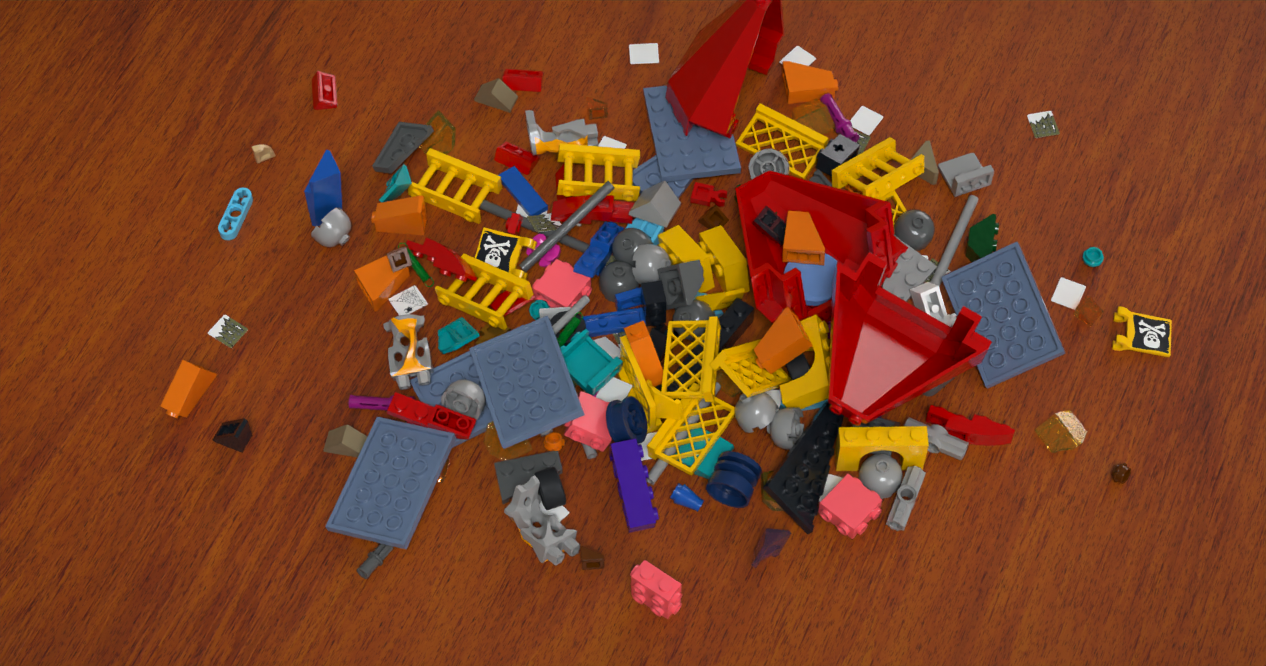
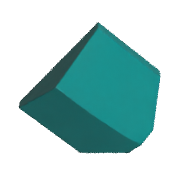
M403 164L387 181V188L379 198L381 203L395 200L412 184L406 165Z
M461 317L438 330V349L442 354H446L459 349L480 335Z

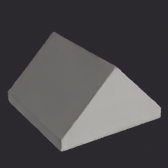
M662 181L643 190L629 211V215L667 228L680 208L681 202L667 182Z

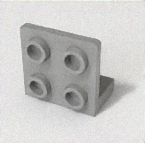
M974 153L938 164V169L954 197L991 185L994 169L991 165L982 167Z

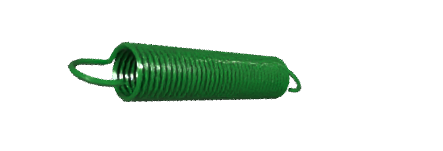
M407 246L412 262L411 266L423 282L427 281L431 277Z
M573 316L557 338L560 347L566 343L581 323V320Z

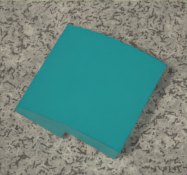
M702 428L690 431L691 437L704 435ZM719 437L694 474L709 479L711 473L714 472L719 455L722 452L732 451L734 449L733 444ZM705 440L694 442V449H704L706 446ZM690 443L679 447L680 454L692 451ZM694 456L681 459L682 463L688 467H691L695 462Z

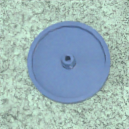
M825 253L824 265L788 262L784 274L797 268L801 272L806 305L819 306L832 299V279L837 260Z

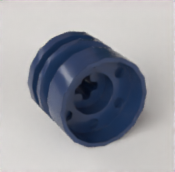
M732 451L722 452L715 464L714 472L711 473L706 490L713 499L724 505L744 508L748 506L754 492L753 488L757 485L762 469L755 460L746 455Z

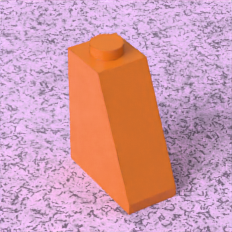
M790 61L782 62V78L788 104L820 101L821 97L827 93H830L834 99L835 91H838V81L834 79L832 71Z
M419 195L377 203L376 211L372 212L371 218L372 223L375 224L376 232L424 236L427 223L424 196Z
M788 211L783 245V262L824 265L825 247L809 212Z
M386 255L354 270L356 282L374 312L378 311L410 276L409 267L411 266L392 272Z
M789 307L782 311L754 348L757 356L755 359L756 363L761 369L765 368L770 374L813 346L798 316Z
M644 320L624 328L645 381L649 379L653 387L661 385L663 369Z
M182 360L161 407L167 409L166 414L178 419L179 416L187 418L217 374L199 365Z

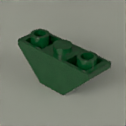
M991 214L970 227L965 256L971 262L996 251L997 240L994 239V235H998L999 223H996V214Z

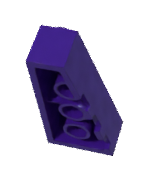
M636 439L612 443L609 449V458L613 464V474L619 480L617 482L620 499H623L624 502L622 503V508L629 533L654 528L656 520H659L657 508H652L651 499H654L652 487L647 486L646 478H649L646 465H642L641 458L644 457L641 444H637Z

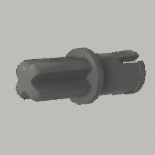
M380 543L373 552L368 553V558L357 568V573L362 578L368 579L371 573L383 564V560L392 551L393 546Z

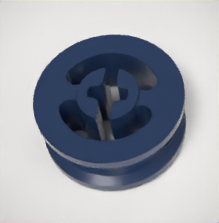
M630 396L624 398L623 401L613 400L608 404L606 423L613 441L616 443L636 439L637 444L642 443L647 436V419L640 402L635 397Z

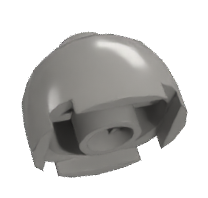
M763 149L756 152L749 163L751 179L769 170L789 175L790 172L786 156L775 149Z
M340 207L334 208L321 220L320 228L316 226L311 233V237L323 246L335 247L338 244L342 246L350 239L348 235L351 231L350 218Z
M639 245L633 255L632 261H636V268L632 267L633 275L639 284L660 281L657 269L671 266L667 252L658 245Z
M460 379L447 387L441 397V403L443 406L446 405L448 409L478 419L485 407V394L475 382Z
M765 392L751 397H747L743 393L735 406V418L744 432L751 433L754 432L753 428L759 427V429H762L770 424L776 414V408L779 409L771 396Z
M785 407L778 410L774 415L773 421L767 425V433L771 435L774 444L782 449L791 450L804 432V424H800V417H803V412L799 407Z
M875 454L863 462L858 479L870 491H875L883 499L891 497L893 493L898 491L903 476L901 466L897 460L889 455Z

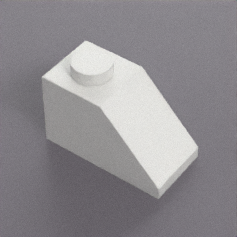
M926 282L910 289L916 308L939 321L947 315L938 285Z

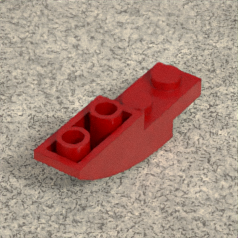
M592 195L575 196L554 201L551 221L565 222ZM607 195L579 223L591 224L592 220L632 224L633 216L629 215V211L633 207L634 202L614 201V196Z
M425 238L423 245L407 240L406 245L413 255L423 259V256H427L426 260L433 262V266L440 269L439 273L448 277L455 274V278L463 282H467V279L476 282L477 277L472 268L452 249L429 238Z
M397 392L394 393L387 409V414L405 420L409 424L454 433L458 439L469 440L477 420L437 404L433 407Z
M931 405L926 417L927 423L940 425L948 431V434L973 445L995 446L1011 444L1015 429L1010 428V426L994 422L986 416L974 414L971 421L963 415H956L940 406Z

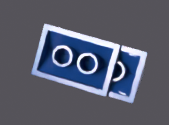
M330 150L325 151L304 190L311 223L314 227L320 226L322 224L321 220L334 208L340 207L342 209L341 172Z

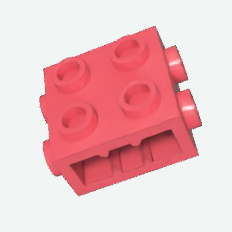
M556 259L552 265L549 264L546 267L544 275L534 282L532 286L533 294L536 297V301H546L549 308L573 307L584 295L587 297L592 291L591 278L573 272L574 268L569 263Z
M580 391L578 398L585 415L563 424V426H566L564 436L603 452L612 440L606 423V410L610 402Z
M847 474L820 502L818 513L823 520L835 525L841 534L848 535L853 539L857 534L861 535L866 530L867 523L871 519L875 520L880 515L882 499L875 491H870L858 478Z
M646 560L640 566L637 564L630 574L631 595L633 599L639 604L644 603L650 607L651 611L659 617L663 616L668 619L672 613L675 615L682 606V584Z

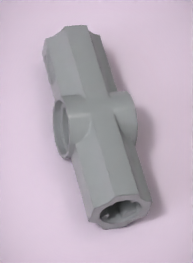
M910 417L904 425L927 426L929 452H942L958 460L963 459L969 442L948 434L944 427L935 424L929 426Z
M908 466L901 486L897 491L896 499L886 521V525L893 530L904 531L911 511L915 506L916 498L926 475V472L917 466ZM906 496L910 500H904L902 497Z

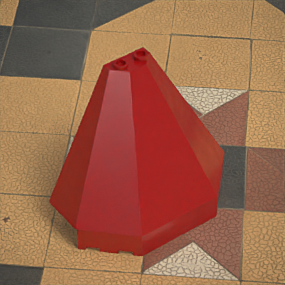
M738 0L698 32L668 80L665 97L668 103L671 104L678 123H681L685 136L688 135L693 125H697L725 137H732L739 123V120L735 119L736 114H734V110L747 69L749 68L768 75L775 62L777 47L785 35L782 0Z
M770 170L735 188L756 309L771 323L776 321L786 307H789L798 316L800 321L817 315L822 321L828 323L831 320L832 299L819 306L806 305L801 272L794 268L784 274L788 262H783V245L781 246L767 237L752 224V221L766 206L773 212H777V215L786 223L788 211L809 212L825 247V253L835 258L841 264L847 258L861 265L869 252L888 262L879 285L880 287L886 277L890 278L898 265L896 261L900 254L905 253L908 249L905 244L894 236L891 202Z
M870 252L861 265L847 258L843 264L837 261L832 279L828 402L831 405L829 409L837 415H844L856 426H860L861 423L866 424L982 363L992 343L989 339L975 332L982 316L967 307H962L951 328L880 287L879 285L888 262Z

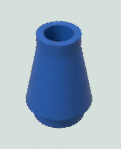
M678 483L670 499L674 500L675 504L697 512L704 502L685 484L681 485L680 483Z

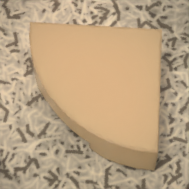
M268 145L252 146L257 163L276 156Z

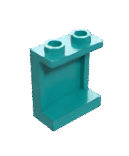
M587 329L581 333L577 332L567 346L563 345L560 347L572 380L592 396L622 370L623 361L618 356L613 359L589 337Z

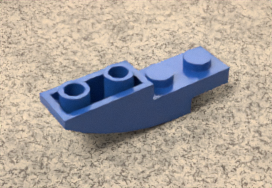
M605 221L591 238L588 249L575 263L573 272L593 278L595 275L599 276L613 254L612 243L614 238L620 231L624 230V227L618 226L614 222Z

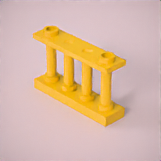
M889 137L833 169L832 187L841 189L849 184L863 192V195L879 199L924 173V155L920 154L912 160L896 152V140ZM893 159L902 165L895 168L886 162ZM878 167L888 174L881 177L872 172V170ZM864 176L873 182L865 185L857 179Z
M560 143L557 162H564V180H559L557 195H564L566 197L593 195L609 181L614 186V189L608 195L614 196L616 200L637 201L640 186H633V168L638 167L640 150ZM573 163L585 164L584 182L572 181ZM593 165L605 166L604 183L592 182ZM613 166L625 167V185L613 184Z
M430 148L426 154L429 167L418 184L412 182L407 188L408 195L411 197L424 196L425 202L461 216L469 222L480 224L481 215L479 207L489 192L499 194L502 189L501 177ZM436 170L447 173L436 191L425 187ZM457 177L464 180L453 199L443 195L452 179ZM471 185L482 187L471 206L461 202Z
M463 253L461 257L469 264L478 279L463 297L455 294L464 283L461 280L455 279L447 290L436 286L435 291L439 302L481 319L494 328L499 327L506 330L507 325L503 317L517 298L522 297L530 300L534 295L530 282ZM485 283L495 285L480 304L471 301ZM501 290L511 292L497 311L488 308Z

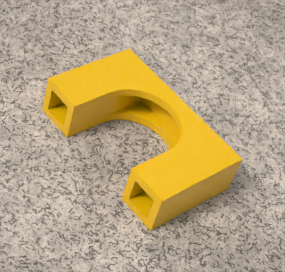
M817 315L800 321L813 345L806 351H814L815 359L812 367L805 375L780 385L782 403L786 407H799L803 409L828 399L830 340L827 333L829 328L827 323L822 321Z
M927 426L839 427L835 447L836 471H858L861 457L870 452L881 450L899 453L901 470H907L908 466H917L923 470L929 447Z

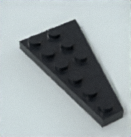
M828 401L823 404L763 487L806 534L813 532L814 516L818 514L819 498L823 495L830 470L829 461L834 455L835 439L844 415H837L829 409L831 404Z

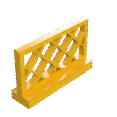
M760 103L756 108L755 115L737 140L736 146L755 155L756 152L761 151L760 147L771 145L772 149H775L774 144L785 142L786 149L780 150L782 154L788 153L790 159L788 161L789 166H792V168L789 167V173L805 180L818 161L816 159L820 149L827 147L829 140L828 137ZM759 120L765 123L766 128L755 131L754 125ZM778 130L782 132L783 137L772 139L770 132ZM768 133L769 140L758 143L756 135ZM754 136L756 144L747 145L743 143L745 138ZM796 139L799 141L800 146L789 148L787 141ZM814 148L818 151L815 155L806 157L804 149ZM802 150L804 158L792 160L791 153ZM805 162L806 169L803 173L795 170V164Z
M718 316L709 317V320L669 321L661 392L671 399L704 398L705 402H714L717 371L710 364L719 354L721 325ZM698 327H706L705 332L700 337L693 333ZM683 328L685 332L677 338L673 334V329ZM690 334L695 341L686 347L681 341ZM679 344L684 350L675 356L671 353V349ZM700 344L704 349L696 356L691 350ZM688 353L694 359L684 365L680 359ZM698 362L702 369L694 375L689 369ZM677 363L682 369L673 375L669 368ZM687 372L692 378L682 384L677 378ZM674 381L680 386L675 392H667V387ZM696 381L700 385V391L690 392L687 388Z
M626 335L620 337V359L623 361L622 370L617 374L618 378L632 385L627 397H635L642 405L647 419V433L659 430L662 426V421L660 418H656L655 402Z
M761 339L724 349L710 364L715 371L723 369L747 397L779 388L780 385L792 381L782 368L770 374L767 370L761 369L755 361L757 356L754 348Z
M694 382L688 390L690 392H699L700 385ZM716 397L714 402H711V407L702 409L699 408V403L703 398L681 399L683 418L681 420H665L647 445L648 457L654 460L659 458L692 476L735 417V407ZM722 409L730 412L727 417L718 418L716 411ZM714 413L715 419L703 421L701 414ZM699 415V423L688 425L687 419L690 416ZM717 424L718 430L715 433L706 434L705 426ZM702 427L704 435L691 437V429ZM687 431L689 438L676 441L675 436L678 432ZM705 440L706 446L704 449H694V442ZM690 443L692 451L680 454L678 446ZM675 447L677 454L667 456L663 452L666 448ZM694 456L695 462L691 467L682 463L681 459Z

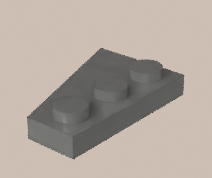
M398 122L372 165L373 169L376 172L392 173L434 132L432 126Z
M558 451L494 463L502 504L509 502V499L513 497L516 486L527 483L536 472L555 467L559 475L563 473Z

